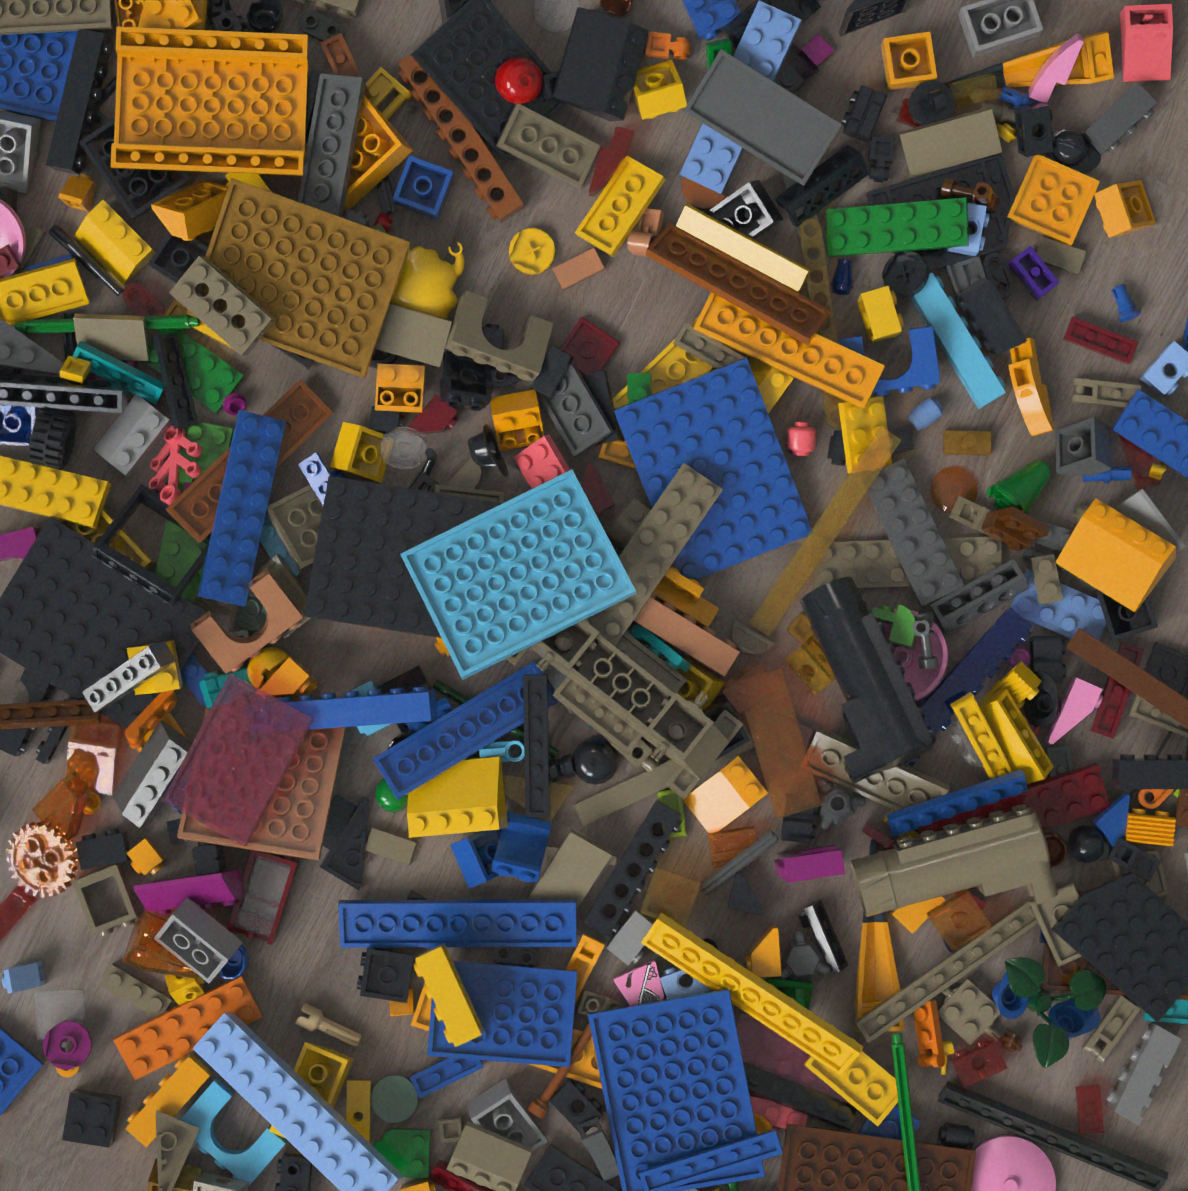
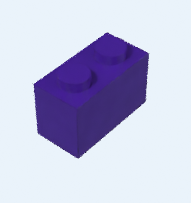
M1031 246L1008 264L1036 301L1060 283Z

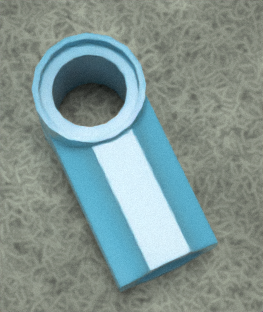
M520 740L493 742L479 750L480 758L501 756V762L520 761L524 758V742ZM513 744L521 747L522 754L520 757L516 758L510 754V747Z

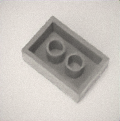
M982 0L961 7L958 13L972 58L1037 38L1043 31L1034 0Z
M188 897L153 938L207 983L214 979L243 943Z

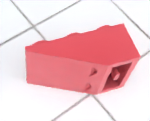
M1172 4L1124 6L1119 13L1123 82L1170 80L1173 40Z

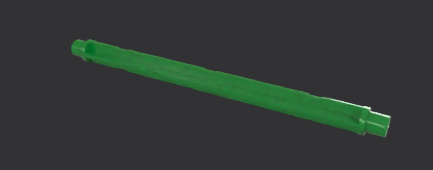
M188 314L145 316L147 330L190 329L191 327L200 326V319ZM73 319L24 320L14 324V328L17 331L24 332L25 334L75 332Z
M902 1033L892 1034L893 1043L891 1047L893 1051L908 1191H921L905 1043L903 1042Z

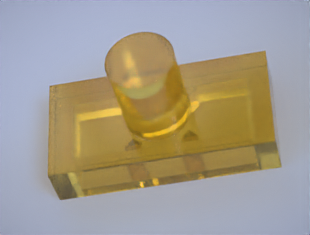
M993 73L948 84L955 98V108L999 98L996 78Z

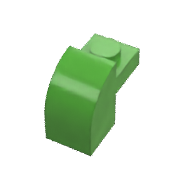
M898 604L896 613H894V609L883 605L880 606V609L873 607L872 613L875 619L880 618L881 622L892 624L889 636L891 643L914 650L918 636L913 631V623L916 618L911 611Z

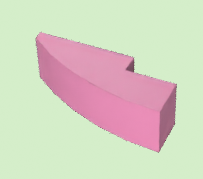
M1077 33L1063 43L1042 65L1028 90L1030 98L1048 103L1056 82L1063 85L1066 84L1084 42L1081 34Z

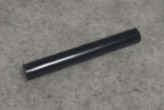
M74 240L68 244L67 248L117 296L123 293L124 289Z

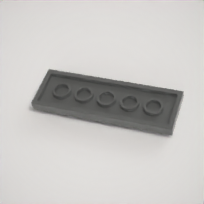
M321 73L319 77L298 202L339 217L343 216L366 79Z
M905 459L861 478L863 486L920 607L963 587L964 584Z

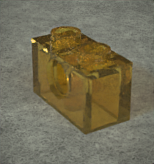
M813 636L808 638L785 659L791 669L795 671L815 695L836 679L820 644Z

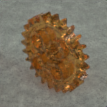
M43 821L31 822L20 827L19 831L13 833L14 838L8 841L12 847L6 849V852L11 854L10 857L6 858V861L12 862V866L7 869L15 872L12 879L18 878L20 881L17 886L25 885L26 893L33 890L34 897L41 894L42 898L47 896L53 897L64 892L66 888L72 885L70 881L76 879L73 872L79 870L77 866L73 865V863L79 860V858L74 857L72 854L77 849L70 848L73 840L66 841L67 832L59 834L60 827L57 826L52 829L51 822L45 825Z

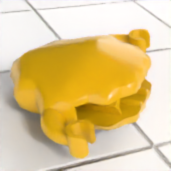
M457 242L460 249L458 253H453L451 247H448V253L455 257V262L452 265L449 262L440 260L435 250L425 249L422 246L409 249L391 303L448 320L450 312L456 307L458 301L456 294L453 292V287L465 266L462 245Z

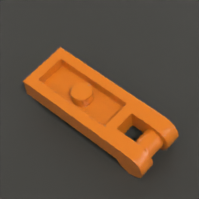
M174 690L161 692L127 727L125 735L131 748L137 749L143 744L142 738L150 730H154L158 726L160 719L166 713H170L174 709L177 702Z
M929 1000L913 1012L919 1048L918 1065L921 1068H927L931 1065L933 1067H943L945 1064L936 1000Z

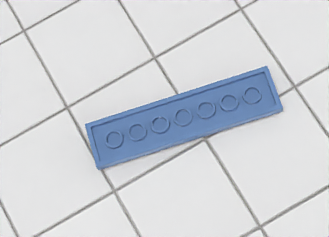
M759 0L733 57L775 82L802 20ZM703 123L679 175L723 194L744 148Z

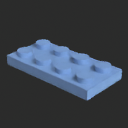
M1030 569L1025 570L1024 576L1029 589L1013 598L1008 609L1009 613L1070 640L1079 628L1100 640L1106 626V621L1098 599L1060 583L1063 601L1038 605L1032 571Z

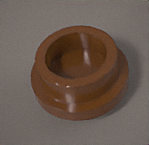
M1005 1032L1004 1036H1001L999 1039L1003 1043L1002 1047L1010 1052L1021 1050L1023 1047L1021 1045L1023 1040L1013 1033Z

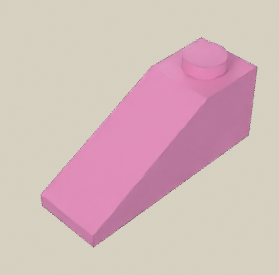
M1072 678L1062 700L1060 712L1055 716L1045 743L1054 744L1089 715L1094 708H1098L1103 699V695H1101L1102 689L1079 678Z

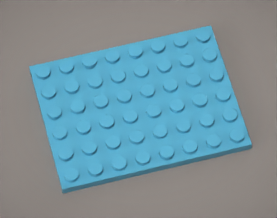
M573 470L563 473L400 554L462 680L637 594Z

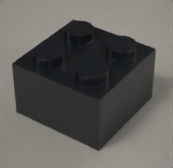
M74 1089L69 1095L62 1140L107 1148L111 1147L115 1141L122 1096Z

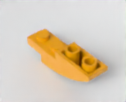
M1029 337L1026 338L1027 341L1010 349L1012 364L1008 366L1014 392L1031 436H1037L1053 431L1054 425L1047 386L1042 384L1035 342L1033 338Z

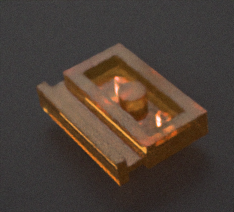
M754 825L707 833L713 869L724 866L757 841Z

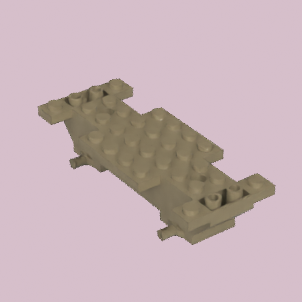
M587 619L506 658L516 666L529 648H531L542 657L538 664H536L538 668L541 667L540 670L545 671L548 665L551 664L566 676V679L554 692L553 696L628 755L638 741L644 737L656 747L655 751L650 755L653 759L660 751L659 755L655 758L657 762L665 754L680 767L665 785L683 799L687 797L743 725L742 722L726 710L721 713L715 722L710 720L700 709L709 699L705 695L699 701L705 694L701 691L693 702L685 700L677 692L687 681L686 678L627 632L624 633L616 646L612 645L599 634V631L589 624ZM561 637L568 638L571 645L567 648H562L558 645L557 640ZM672 726H679L683 731V735L681 737H674L670 732V728Z

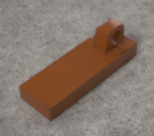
M341 33L320 42L335 75L363 78ZM365 85L364 95L369 99L372 96Z

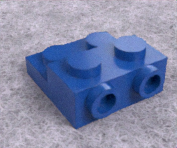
M682 0L700 41L703 39L710 41L718 37L719 33L722 32V28L741 13L736 0Z

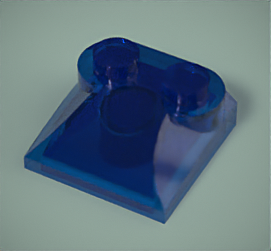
M0 405V444L30 446L33 425L40 408Z

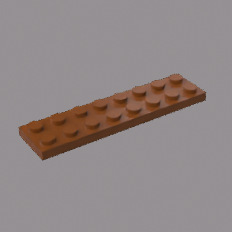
M672 223L665 227L646 250L645 256L807 346L830 318L832 311L676 227Z
M301 379L263 414V416L286 421L276 468L333 414ZM230 447L165 509L199 544L212 532Z

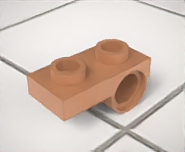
M648 208L645 210L636 224L635 231H631L628 237L627 246L631 254L647 257L645 256L647 248L661 233L665 212Z

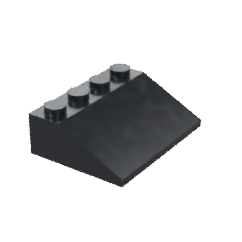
M854 0L846 10L839 30L840 37L905 12L910 0Z
M577 7L552 98L607 121L624 120L649 30L625 20Z
M115 117L79 141L132 219L151 211V204L194 184L186 171L111 168L112 143H114Z

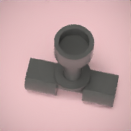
M932 610L919 611L913 623L915 635L921 637L923 656L918 658L920 669L938 667V658L936 655H932L930 635L935 634L934 630H930L935 620Z

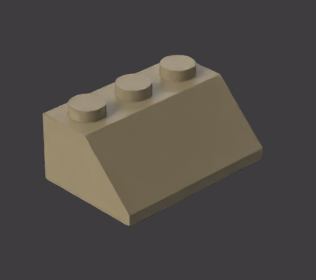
M467 1121L446 1170L495 1191H516L533 1149Z

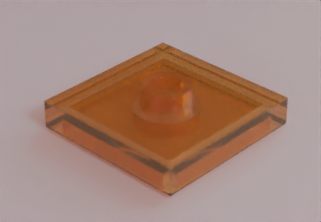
M968 889L963 890L927 912L928 918L952 952L993 927Z

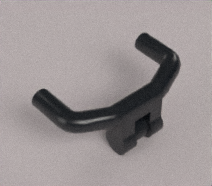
M428 448L425 451L427 456L426 462L408 489L420 490L426 483L430 486L427 491L433 492L435 484L440 485L429 477L437 460V453L432 448Z

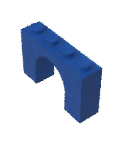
M933 325L909 329L912 348V363L909 369L897 378L886 379L880 377L873 391L875 396L888 395L889 390L898 389L899 393L913 391L912 387L922 386V390L936 388V384L941 382ZM863 335L838 339L839 345L866 357Z

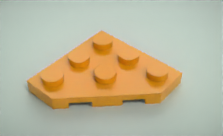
M145 0L138 27L191 30L204 20L194 0Z

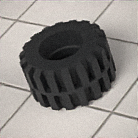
M42 408L35 419L30 438L29 454L32 464L59 470L65 467L71 456L76 436L74 412L52 408Z

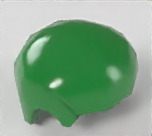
M382 778L379 781L375 794L379 806L391 813L403 811L408 805V794L397 800L385 779Z

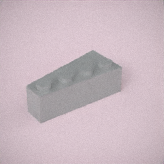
M1153 1022L1150 1026L1147 1025L1141 1033L1142 1040L1139 1046H1135L1130 1052V1062L1127 1067H1123L1117 1076L1118 1083L1115 1088L1112 1087L1108 1091L1105 1098L1107 1100L1105 1105L1140 1126L1143 1119L1139 1116L1141 1110L1145 1107L1148 1108L1152 1101L1151 1090L1158 1087L1163 1077L1162 1067L1167 1068L1181 1041L1179 1037Z

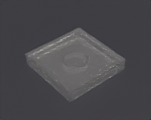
M84 989L35 992L37 1040L44 1039L46 1033L60 1022L72 1021L81 1024L85 1028Z

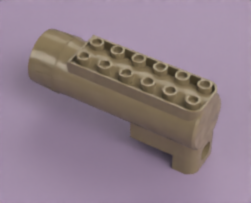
M1026 804L1013 806L1012 811L1005 813L1002 810L991 812L989 817L984 819L973 817L967 819L966 824L959 826L956 823L943 826L941 831H923L919 833L920 837L912 839L910 836L901 837L896 840L897 843L892 844L893 849L877 851L875 854L850 860L854 882L866 917L890 910L896 911L915 903L976 886L985 897L1025 885L1028 894L1034 896L1036 902L1058 895L1050 866L1049 851L1036 810L1026 807Z

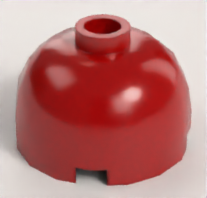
M511 57L497 69L495 76L496 89L507 102L527 104L534 100L541 92L543 74L539 66L531 59Z

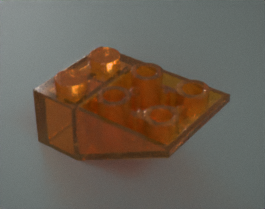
M106 722L71 726L68 740L66 788L113 795L124 727L119 724Z

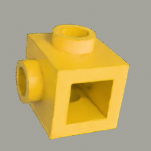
M187 965L165 975L169 994L179 1006L205 994L202 985L205 983V980Z

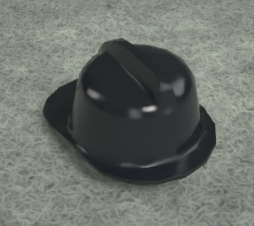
M1066 129L1054 132L1055 143L1053 144V152L1047 153L1051 160L1082 173L1089 172L1097 167L1101 154L1083 134Z
M485 424L483 432L468 439L471 457L479 466H496L507 477L509 475L508 468L498 449L495 436L490 426Z
M1035 671L1033 673L1042 681L1037 687L1040 691L1031 700L1025 698L1024 712L1031 724L1037 727H1045L1060 712L1062 700L1057 692V686L1053 678L1043 671Z

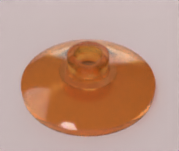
M949 467L940 471L934 477L930 487L931 498L934 504L946 513H951L958 496L975 502L978 491L974 477L968 471L959 467ZM953 485L958 486V494H953L951 492V487Z

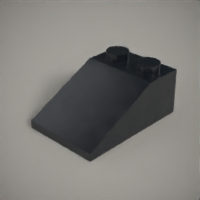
M760 180L748 182L705 213L752 239L757 238L784 220Z

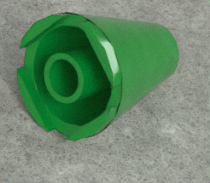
M1034 460L991 485L987 490L988 498L993 497L995 500L993 506L996 510L1013 506L1028 514L1051 478V468L1043 460Z

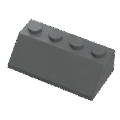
M163 720L159 722L113 794L121 814L139 828L153 821L171 793L172 788L178 782L199 749L198 746Z

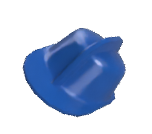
M1007 971L1003 979L998 981L993 988V1000L998 1006L999 1012L1005 1018L1016 1019L1024 1013L1029 998H1021L1013 993L1008 983Z
M1074 998L1055 1004L1048 1012V1017L1054 1022V1027L1063 1028L1069 1040L1091 1032L1100 1022V1013L1097 1007L1089 1011L1079 1010L1074 1004Z

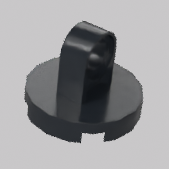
M935 80L925 81L916 86L907 103L911 118L922 126L951 118L955 110V98L952 91L944 83Z

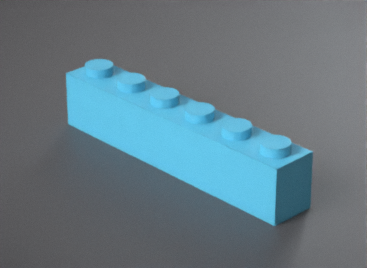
M931 272L924 288L919 293L910 297L926 325H933L937 343L979 410L1006 393L1004 390L1006 385L999 375L996 377L992 370L994 366L987 355L983 356L981 353L979 340L976 336L970 335L967 330L969 325L963 316L959 317L955 310L957 306L950 295L946 296L943 291L944 284L942 280Z

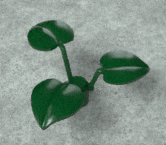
M1025 957L1008 959L1004 963L1011 990L1018 997L1029 998L1028 1009L1032 1012H1037V1016H1041L1049 1024H1039L1033 1033L1035 1055L1043 1068H1047L1066 1055L1069 1049V1037L1063 1028L1054 1027V1022L1044 1012L1051 1008L1053 1001L1074 998V1004L1077 1009L1083 1011L1092 1010L1104 999L1106 982L1093 971L1080 970L1074 973L1070 979L1069 988L1072 994L1050 997L1047 993H1039L1041 991L1039 986L1046 978L1045 971L1040 963Z

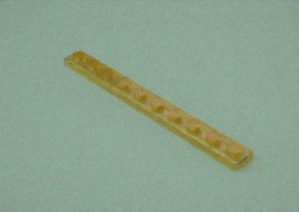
M883 427L879 428L749 624L770 636L901 439Z

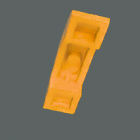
M583 934L565 969L577 971L575 1003L605 946L604 943L586 934Z

